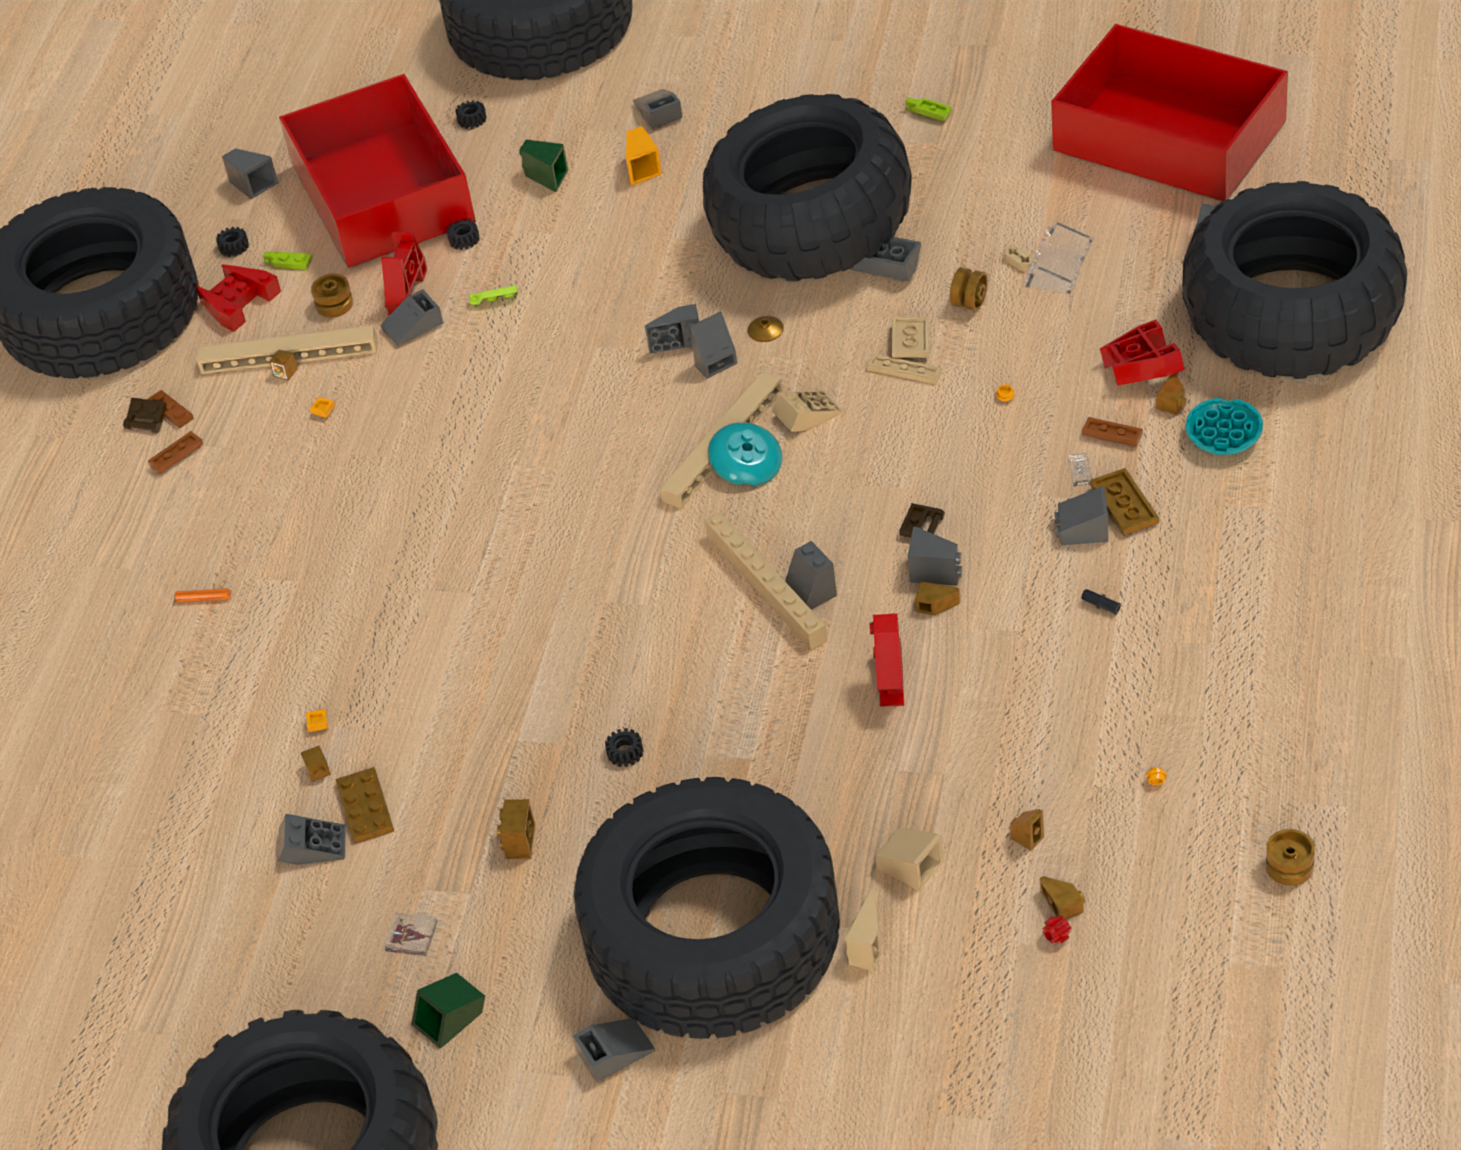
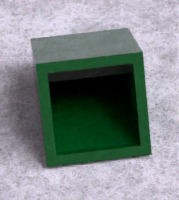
M526 139L519 149L525 176L557 192L568 172L564 144Z
M456 972L417 990L411 1025L436 1046L442 1048L482 1014L485 995Z

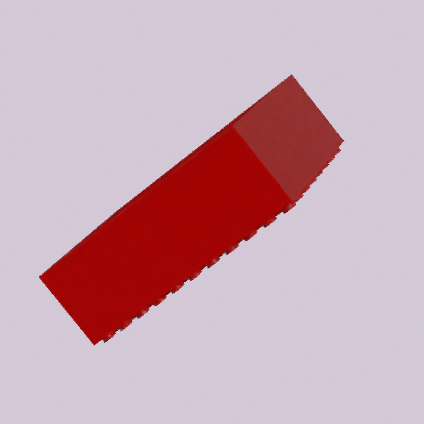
M1115 23L1051 101L1053 151L1220 201L1227 200L1286 122L1288 71Z
M405 74L279 116L291 163L348 268L395 252L396 248L392 232L413 233L417 243H421L447 233L448 227L452 223L456 224L455 221L461 222L464 219L466 222L468 219L470 222L474 221L476 223L466 174Z

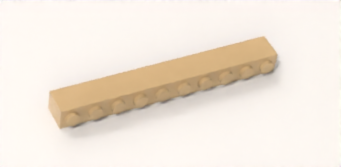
M374 326L203 346L198 347L197 362L201 374L271 366L269 361L278 349L294 353L296 363L377 353V337Z
M762 372L754 379L748 389L744 390L741 397L724 413L719 422L703 437L691 454L682 461L676 471H673L669 479L661 485L662 502L682 509L714 472L708 458V446L712 436L720 428L731 423L747 422L755 424L777 399L778 393L783 392L781 378Z
M720 511L705 519L708 538L810 650L826 643L825 624Z

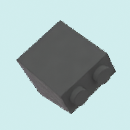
M236 148L222 156L229 182L250 199L278 184L270 156Z
M1105 487L1096 488L1058 503V512H1054L1055 524L1059 523V526H1056V536L1061 538V545L1108 542V511Z
M913 527L908 551L910 583L927 582L957 585L958 578H962L963 567L959 566L962 554L958 552V544L918 527Z
M812 541L795 549L785 582L812 610L837 596L834 565Z

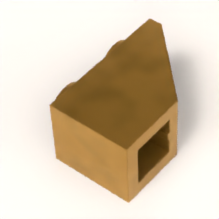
M921 582L915 596V608L918 613L937 615L960 604V588Z

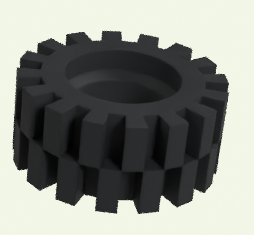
M468 100L466 103L462 102L455 109L458 125L462 128L465 126V129H468V127L473 129L474 126L477 128L479 124L483 125V122H486L487 116L482 102H475L474 100L469 102Z
M462 219L461 222L455 221L456 224L452 223L448 227L449 243L454 249L459 247L460 250H463V248L468 249L469 246L472 248L474 247L473 244L477 245V241L480 240L478 227L474 221L470 222L467 219L465 222Z
M231 227V229L225 228L226 231L221 230V234H217L216 242L223 256L228 255V257H231L233 255L235 257L238 253L241 255L242 251L245 252L246 248L249 247L244 229Z
M624 728L623 732H621V729H618V733L613 731L611 736L608 735L607 741H605V748L608 760L613 765L617 763L618 767H621L622 764H624V767H628V763L634 765V761H640L644 750L642 739L638 732L635 733L632 729L628 732V728ZM623 745L631 746L627 750H618Z

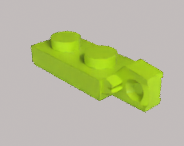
M908 97L905 101V108L907 110L940 121H945L952 112L951 106L925 98L916 100Z
M273 251L264 252L263 259L265 264L274 265L275 268L307 270L311 263L312 255L308 253L278 251L274 253Z
M517 286L469 294L470 304L480 305L485 299H487V302L498 300L497 297L504 296L505 299L515 297V294L518 293Z

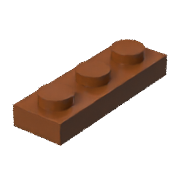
M162 390L148 398V400L165 402L167 406L164 417L178 428H182L194 420L191 412Z
M1088 417L1082 429V435L1137 447L1143 435V429Z
M190 431L149 459V466L161 474L202 446L203 441Z

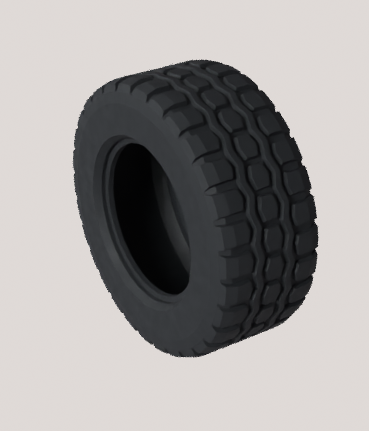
M439 0L447 38L457 56L468 66L476 68L481 73L491 74L498 78L509 77V79L523 80L525 78L535 80L542 79L543 77L560 76L562 73L567 74L579 70V67H586L594 63L596 59H600L609 53L610 49H613L621 41V38L624 37L630 25L633 9L632 0Z
M116 187L81 189L79 192L75 190L63 193L59 197L48 198L42 201L41 204H35L27 208L23 214H18L8 222V225H4L0 229V341L16 361L23 366H27L32 371L43 372L44 375L52 377L79 378L82 376L83 378L97 377L102 373L104 375L120 371L121 368L133 367L139 364V361H145L157 354L158 350H163L171 344L173 338H177L182 333L185 325H188L193 316L198 300L196 286H199L181 224L167 206L146 193L135 192V190L126 188L117 190ZM109 270H125L111 281L92 289L73 293H55L66 284L89 274Z
M706 777L704 781H701L700 778L681 780L678 785L674 782L657 787L654 793L649 790L634 798L633 804L626 803L613 813V818H608L598 828L596 836H592L587 844L578 866L574 885L575 911L587 961L596 983L606 997L628 1017L636 1021L639 1020L642 1025L656 1031L662 1029L665 1034L683 1037L688 1033L690 1038L709 1039L711 1034H715L716 1038L736 1035L738 1030L746 1033L761 1028L762 1022L770 1024L785 1015V1010L792 1011L805 1000V994L810 995L817 987L832 961L838 944L840 928L838 898L832 857L825 838L801 807L795 805L792 800L783 794L775 793L773 789L758 783L751 786L750 781L731 778L729 781H726L725 777ZM728 874L739 876L756 883L771 895L762 911L749 923L733 932L718 937L706 939L676 937L657 929L646 920L648 912L661 895L685 880L702 875Z

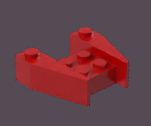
M392 232L396 248L394 257H381L385 293L384 304L389 315L411 295L410 291L415 281H424L428 271L425 256L413 233Z
M222 264L221 267L225 276L222 281L210 291L198 285L196 289L201 304L219 324L235 332L246 322L242 308L257 296L270 302L281 293L276 275L265 270Z
M1156 319L1137 326L1099 348L1104 368L1112 366L1117 386L1166 377L1185 370L1181 351L1175 343L1166 345L1162 326Z
M898 614L873 615V622H869L870 635H874L875 647H873V657L876 660L877 690H879L880 707L905 705L901 638H899Z

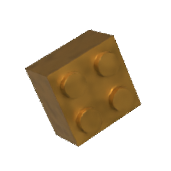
M529 799L504 800L503 808H500L499 811L501 825L497 826V836L501 837V850H504L506 859L531 858L535 821Z

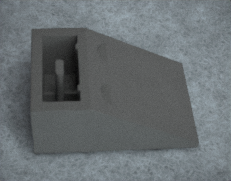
M661 89L633 100L652 128L683 117L680 100L674 92Z
M422 289L408 296L380 326L398 346L443 324L440 307Z
M696 304L677 307L645 325L649 354L692 347L689 326L699 322Z
M721 311L689 326L695 367L706 379L738 364L736 350Z
M285 814L279 827L277 861L301 865L345 859L346 825Z
M632 1018L591 1025L573 1035L576 1051L596 1082L656 1051L637 1021Z

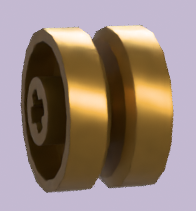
M959 267L954 274L950 287L951 305L961 308L966 306L967 309L978 311L984 302L987 292V274L977 270L972 273L971 269Z
M334 273L326 274L313 282L311 293L316 310L320 315L324 317H338L347 313L352 308L353 296L350 291L349 281L345 276Z
M1296 829L1280 830L1270 836L1266 847V871L1268 875L1280 884L1293 886L1302 884L1311 877L1314 872L1315 844L1311 837Z

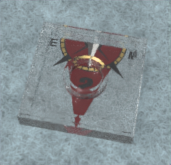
M396 912L384 945L385 951L426 956L438 923L437 917Z

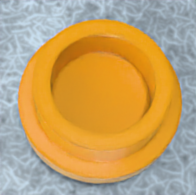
M1008 384L999 386L996 391V397L1000 401H1010L1015 396L1014 389Z
M1154 767L1146 772V779H1148L1149 784L1161 785L1165 783L1167 772L1162 770V768Z

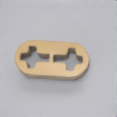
M1010 246L1005 250V260L1017 269L1030 271L1033 268V257L1019 247Z

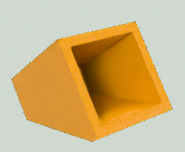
M643 126L627 131L625 158L630 185L661 175L662 170L658 147Z

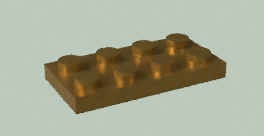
M1126 468L1090 480V486L1093 490L1105 487L1107 511L1123 535L1159 523V516Z
M375 767L335 779L355 844L394 832Z

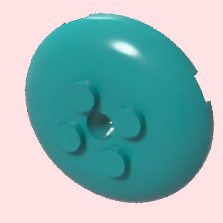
M1214 398L1196 405L1189 412L1185 429L1190 441L1199 449L1215 455H1233L1251 448L1259 440L1263 431V420L1260 413L1247 402L1239 399L1229 401L1222 400V398Z
M747 422L728 424L720 428L712 436L708 446V458L714 471L720 477L735 485L751 484L752 487L765 484L778 474L782 465L783 454L779 442L772 433L756 424Z

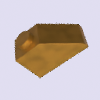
M1172 374L1156 394V409L1177 415L1181 409H1184L1187 399L1185 398V389L1177 374Z
M1041 809L1026 811L1018 818H1014L1010 824L1011 839L1032 851L1044 838L1043 811Z
M1045 876L1040 877V891L1057 917L1063 916L1067 920L1084 913V895L1080 890L1077 891L1074 884Z

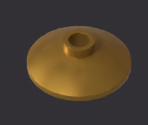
M772 316L756 318L748 326L749 336L759 342L773 341L780 337L784 330L782 321Z

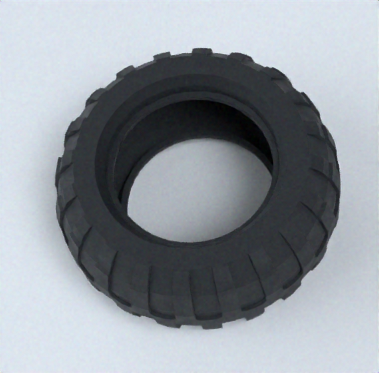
M806 94L786 100L782 99L762 109L759 108L727 130L725 138L720 139L715 144L707 166L704 168L703 207L714 238L739 266L769 279L777 277L785 278L786 281H799L809 278L820 279L827 277L829 274L849 270L855 264L862 261L864 257L869 259L878 252V248L882 243H887L894 237L899 224L903 222L904 216H906L909 209L912 173L903 141L881 112L856 98L845 99L838 94ZM832 179L820 186H817L806 191L792 194H783L784 192L805 183L817 180Z
M1297 181V183L1273 182L1256 189L1248 188L1240 191L1232 200L1227 199L1220 202L1210 212V215L1206 216L1197 225L1183 260L1182 295L1189 318L1197 335H1200L1206 341L1207 346L1219 357L1230 358L1236 367L1243 370L1252 369L1262 372V375L1267 377H1276L1278 375L1294 376V379H1303L1309 375L1333 374L1342 366H1353L1368 356L1369 352L1375 351L1386 341L1404 307L1407 267L1398 233L1394 232L1389 220L1378 208L1369 206L1363 197L1355 193L1348 194L1333 185L1312 184L1308 181ZM1304 270L1329 276L1336 281L1308 288H1283L1264 284L1251 278L1273 271Z
M303 1010L284 1011L281 1018L264 1021L261 1017L248 1022L249 1028L231 1037L227 1034L220 1038L213 1045L214 1051L205 1058H198L186 1073V1082L173 1094L168 1106L167 1127L163 1128L162 1150H243L252 1135L275 1115L307 1103L330 1102L350 1107L365 1116L360 1136L350 1150H438L436 1139L437 1114L427 1082L423 1074L414 1065L408 1052L391 1036L389 1038L384 1036L371 1022L355 1017L352 1019L345 1018L341 1012L320 1010L316 1014H305Z

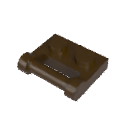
M131 398L127 417L123 421V427L125 429H146L159 433L167 404L163 401ZM135 417L154 420V422L134 421Z
M911 503L899 529L900 535L911 537L913 527L923 529L928 516L933 517L927 531L934 534L939 522L944 518L945 512L939 508Z

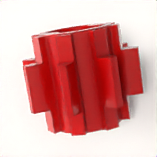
M1052 916L1044 922L1046 926L1042 928V932L1051 944H1058L1059 942L1062 944L1070 938L1068 934L1072 932V928L1063 916H1056L1055 918Z

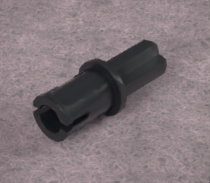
M1085 589L1082 593L1081 599L1097 606V609L1102 608L1117 615L1121 608L1120 602L1107 598L1105 594L1100 595L1088 589Z

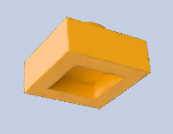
M318 397L310 407V412L313 415L327 418L334 409L335 402Z
M326 709L306 712L308 732L329 729Z

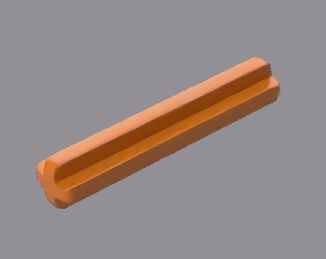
M228 588L176 591L174 599L177 603L229 600L231 598V591Z

